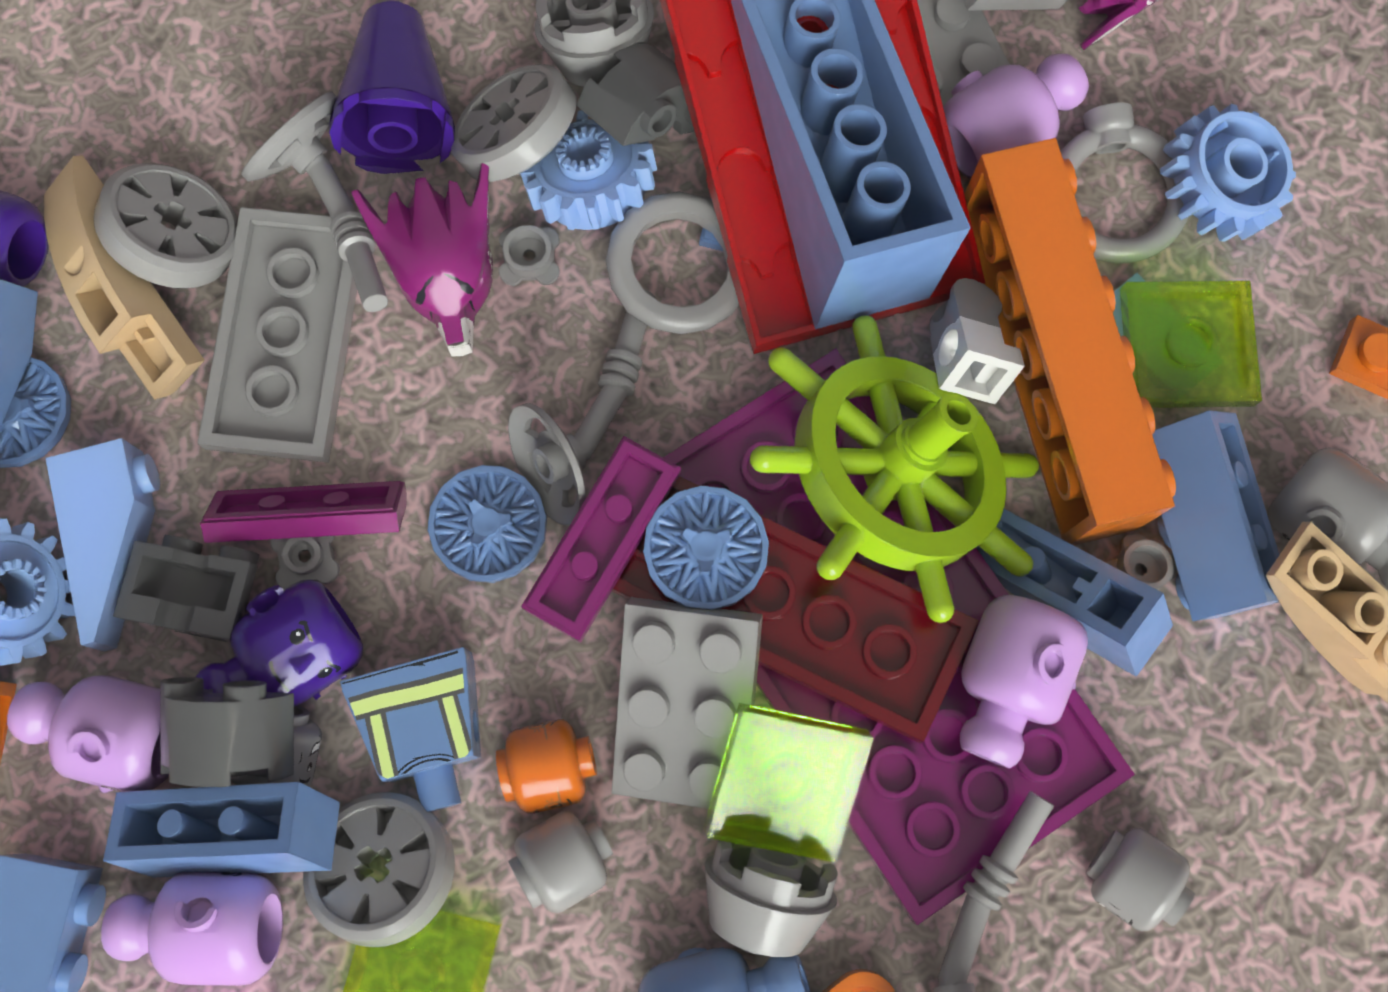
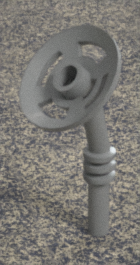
M327 92L306 105L283 124L251 157L243 168L241 175L250 182L267 178L290 166H293L300 175L305 172L309 174L333 219L330 229L337 246V251L340 258L349 263L363 308L368 312H377L387 306L388 298L372 255L376 247L374 239L361 213L356 212L330 161L326 158L325 154L328 150L320 142L321 137L329 126L330 116L337 98L333 92Z
M645 290L647 294L655 298L651 292ZM627 311L625 312L615 349L608 350L606 354V362L602 368L603 375L600 376L598 385L602 390L574 436L571 434L565 435L562 429L544 410L531 403L517 406L512 410L509 417V440L517 468L540 494L546 514L561 525L571 524L586 499L582 469L586 466V460L591 458L625 397L633 395L635 391L634 383L638 380V371L643 363L638 355L647 325L630 315ZM533 419H539L546 430L540 433L531 429ZM575 487L577 499L575 504L568 503L569 490Z
M1033 791L1028 793L991 856L982 855L979 862L983 869L974 868L971 873L975 882L966 881L963 886L967 895L938 975L939 987L933 988V992H975L974 984L967 983V978L991 909L1000 910L1002 903L998 897L1007 898L1010 890L1006 884H1015L1018 877L1014 871L1054 807L1052 803Z

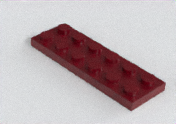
M679 476L665 501L677 492L698 487L699 485ZM759 515L763 520L769 540L766 569L753 591L735 605L721 608L763 614L758 664L918 743L924 742L979 620L954 609V614L950 620L944 623L935 622L927 614L921 592L855 560H851L839 578L835 580L824 579L817 571V561L826 549V546ZM644 535L612 592L628 600L631 597L674 602L665 597L650 578L643 554Z

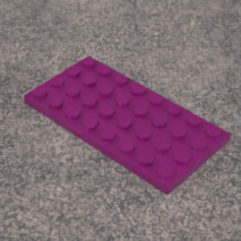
M835 348L810 364L809 367L826 381L833 372L847 363ZM786 381L778 384L663 457L681 467L680 477L699 486L726 488L746 499L759 515L827 547L835 536L813 508L802 486L799 474L760 473L754 470L750 464L751 452L758 446H795V431L798 419L808 400ZM870 396L849 399L854 406L877 424ZM836 425L837 448H863ZM848 475L857 491L863 495L868 488L864 475ZM892 500L882 515L904 526L898 501ZM925 501L934 532L946 531L956 527ZM974 548L956 562L943 567L954 609L979 620L924 742L918 743L758 664L757 687L915 925H919L964 894L966 891L963 886L966 881L975 882L971 875L974 868L983 869L979 862L982 855L991 856L1030 791H1033L1054 805L1031 843L1030 847H1032L1135 775L1076 689H1072L1063 715L1058 722L1044 725L1027 720L1022 733L1025 745L1024 753L1020 761L1011 769L980 758L961 748V729L967 720L976 715L981 701L967 693L962 683L961 672L963 663L988 604L997 597L1009 595L977 548ZM858 552L852 559L921 592L916 571L891 568L870 560Z

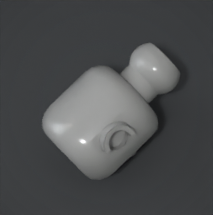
M1330 447L1319 449L1272 501L1268 509V518L1272 526L1288 540L1291 539L1302 522H1312L1357 564L1361 565L1363 562H1366L1378 571L1381 582L1388 588V482L1340 449Z

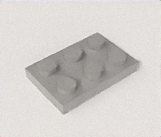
M631 597L625 603L611 794L742 813L746 803L763 614L727 609L706 610L688 608L674 602Z

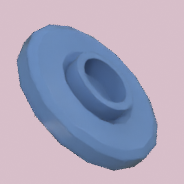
M30 357L0 427V468L22 467L44 457L61 440L70 421L71 396L65 381L44 361Z
M480 465L459 472L440 488L430 506L427 530L434 552L450 571L469 581L495 583L518 575L535 560L545 542L547 516L540 494L524 476L506 467Z
M698 486L677 492L657 508L646 528L643 554L650 578L665 597L688 608L714 610L735 605L755 589L767 566L769 540L762 518L746 499L726 488Z

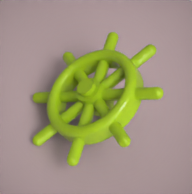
M859 316L855 319L852 326L860 359L841 366L826 381L789 349L783 347L774 349L768 358L770 368L808 401L798 419L795 431V446H758L751 452L750 464L754 470L760 473L799 474L802 486L813 508L822 521L835 534L817 561V571L821 577L827 580L839 578L857 552L870 560L891 568L916 571L928 616L935 622L944 623L952 618L954 604L943 567L956 562L977 546L981 547L1014 576L1023 577L1031 572L1033 568L1032 557L996 526L1005 506L1006 478H1030L1034 476L1039 469V462L1034 455L1029 453L1000 452L986 421L966 396L939 389L937 374L919 364L900 358L887 357L877 323L871 316ZM870 396L877 424L854 406L849 399ZM899 403L918 413V416L903 421ZM836 425L863 448H837ZM848 475H864L868 488L863 495L857 491ZM938 476L962 477L964 498ZM892 500L898 501L904 526L882 515ZM925 501L956 527L946 531L934 532Z

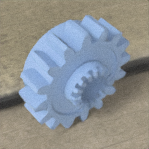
M1230 104L1219 112L1213 105L1197 116L1194 115L1174 131L1176 137L1163 148V151L1173 160L1160 168V174L1167 178H1172L1175 186L1165 192V196L1167 199H1181L1184 205L1177 215L1181 220L1191 215L1198 218V234L1204 235L1216 227L1219 241L1225 242L1236 235L1241 240H1244L1265 229L1266 226L1283 216L1280 207L1291 202L1293 199L1289 188L1292 180L1296 178V172L1293 171L1291 151L1276 127L1260 117L1259 113L1255 111L1252 113L1239 111L1235 104Z
M580 110L577 113L576 122L570 124L558 145L540 162L521 173V177L531 207L534 211L542 209L546 222L551 224L558 221L567 226L568 230H595L624 220V214L632 207L640 208L644 204L643 196L645 191L654 190L655 187L653 172L657 171V164L653 146L649 144V141L622 146L594 120L588 119V115Z
M7 518L0 519V582L4 585L7 592L6 604L4 601H0V666L20 663L22 656L27 659L46 654L45 641L61 640L67 635L63 626L58 623V620L75 616L73 605L65 602L66 593H71L69 581L64 579L62 571L66 570L64 557L55 559L51 554L58 539L51 535L34 541L35 528L33 523L26 522L11 528Z

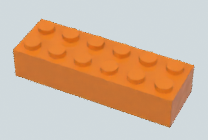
M1052 138L981 155L964 195L986 282L984 285L990 288L1002 303V312L999 314L998 320L1004 343L1021 350L1025 367L1014 379V384L1062 540L1075 546L1138 530L1175 507L1172 497H1174L1176 492V483L1169 463L1165 459L1159 458L1152 436L1155 432V417L1152 407L1145 397L1139 396L1132 374L1135 370V356L1132 345L1126 336H1120L1113 312L1116 302L1113 286L1107 276L1100 275L1094 257L1096 236L1093 225L1088 217H1081L1075 198L1077 191L1075 169L1069 159L1062 158L1057 139Z

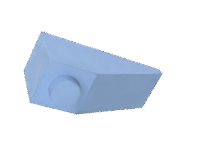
M123 438L45 458L80 644L100 651L116 649L125 620L113 617L134 542H147L155 513L152 492L160 489L159 473L152 457L149 454H144L143 451Z

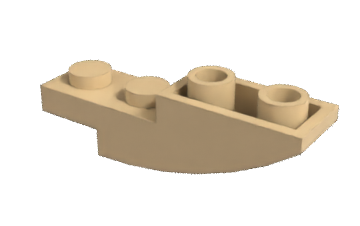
M83 155L73 156L44 193V221L47 242L56 272L77 318L98 352L101 354L119 349L154 400L169 396L178 390L205 359L152 283L126 270L102 246L95 231L93 216L97 200L104 185Z
M1302 522L1267 572L1268 582L1285 612L1315 649L1354 686L1366 694L1379 695L1388 703V591L1312 522Z

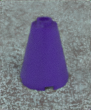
M399 1L380 2L371 6L365 12L330 116L329 134L333 148L340 155L341 147L354 155L355 165L366 171L380 174L424 171L414 160L433 159L440 155L441 163L449 157L452 151L451 147L455 141V124L422 16L413 7Z

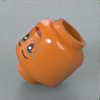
M564 719L517 728L511 731L506 738L505 748L496 751L498 778L505 801H516L522 811L528 814L579 803L586 791L585 778L597 775L595 757L589 736L577 739L573 727Z

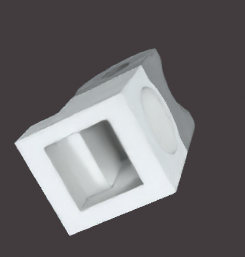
M963 278L957 280L950 289L948 301L941 305L930 318V341L939 389L996 404L1025 365L1020 348L1004 343L998 316L1002 312V303L999 297L986 285L973 279Z

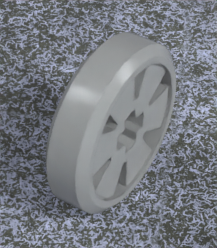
M547 64L520 67L500 76L479 92L461 114L455 127V141L451 147L453 156L467 173L476 180H478L482 163L489 166V182L508 179L523 173L545 158L558 145L567 132L577 105L574 90L557 68Z
M156 163L127 166L115 172L105 182L94 209V227L102 246L126 270L146 281L172 288L200 287L215 281L227 270L234 256V239L238 219L227 200L209 183L180 168ZM161 222H169L176 228L172 230L162 225Z
M380 792L356 798L339 808L332 870L303 872V886L308 906L323 927L352 944L364 947H383L404 941L422 930L436 916L449 894L455 870L452 841L442 822L431 811L427 812L420 802L409 796L392 792ZM379 855L387 861L391 860L385 864L390 872L380 882L371 876L367 877L374 872L369 864Z

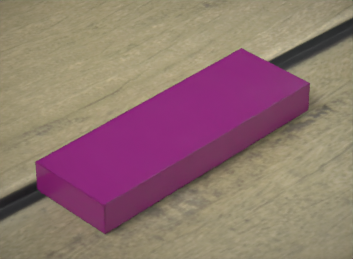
M623 436L521 605V608L581 643L646 534V528L657 508L664 503L679 478L681 467Z
M385 481L217 491L200 522L204 543L399 532L407 506L405 482Z

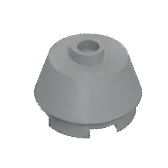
M537 0L535 35L568 81L584 87L591 78L599 84L607 72L621 62L614 55L617 51L638 43L648 45L654 19V7L650 0Z
M756 831L753 843L735 842L736 837L730 832L723 833L718 839L714 855L705 861L708 915L711 928L727 942L752 954L771 957H791L800 954L837 904V897L833 891L838 876L835 865L832 863L823 864L821 869L806 860L809 850L808 846L783 836Z

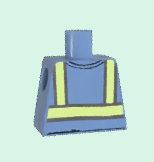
M461 647L340 681L342 692L381 781L396 782L414 777L419 802L427 812H434L461 804L453 765L481 758L475 663L472 653L466 648Z

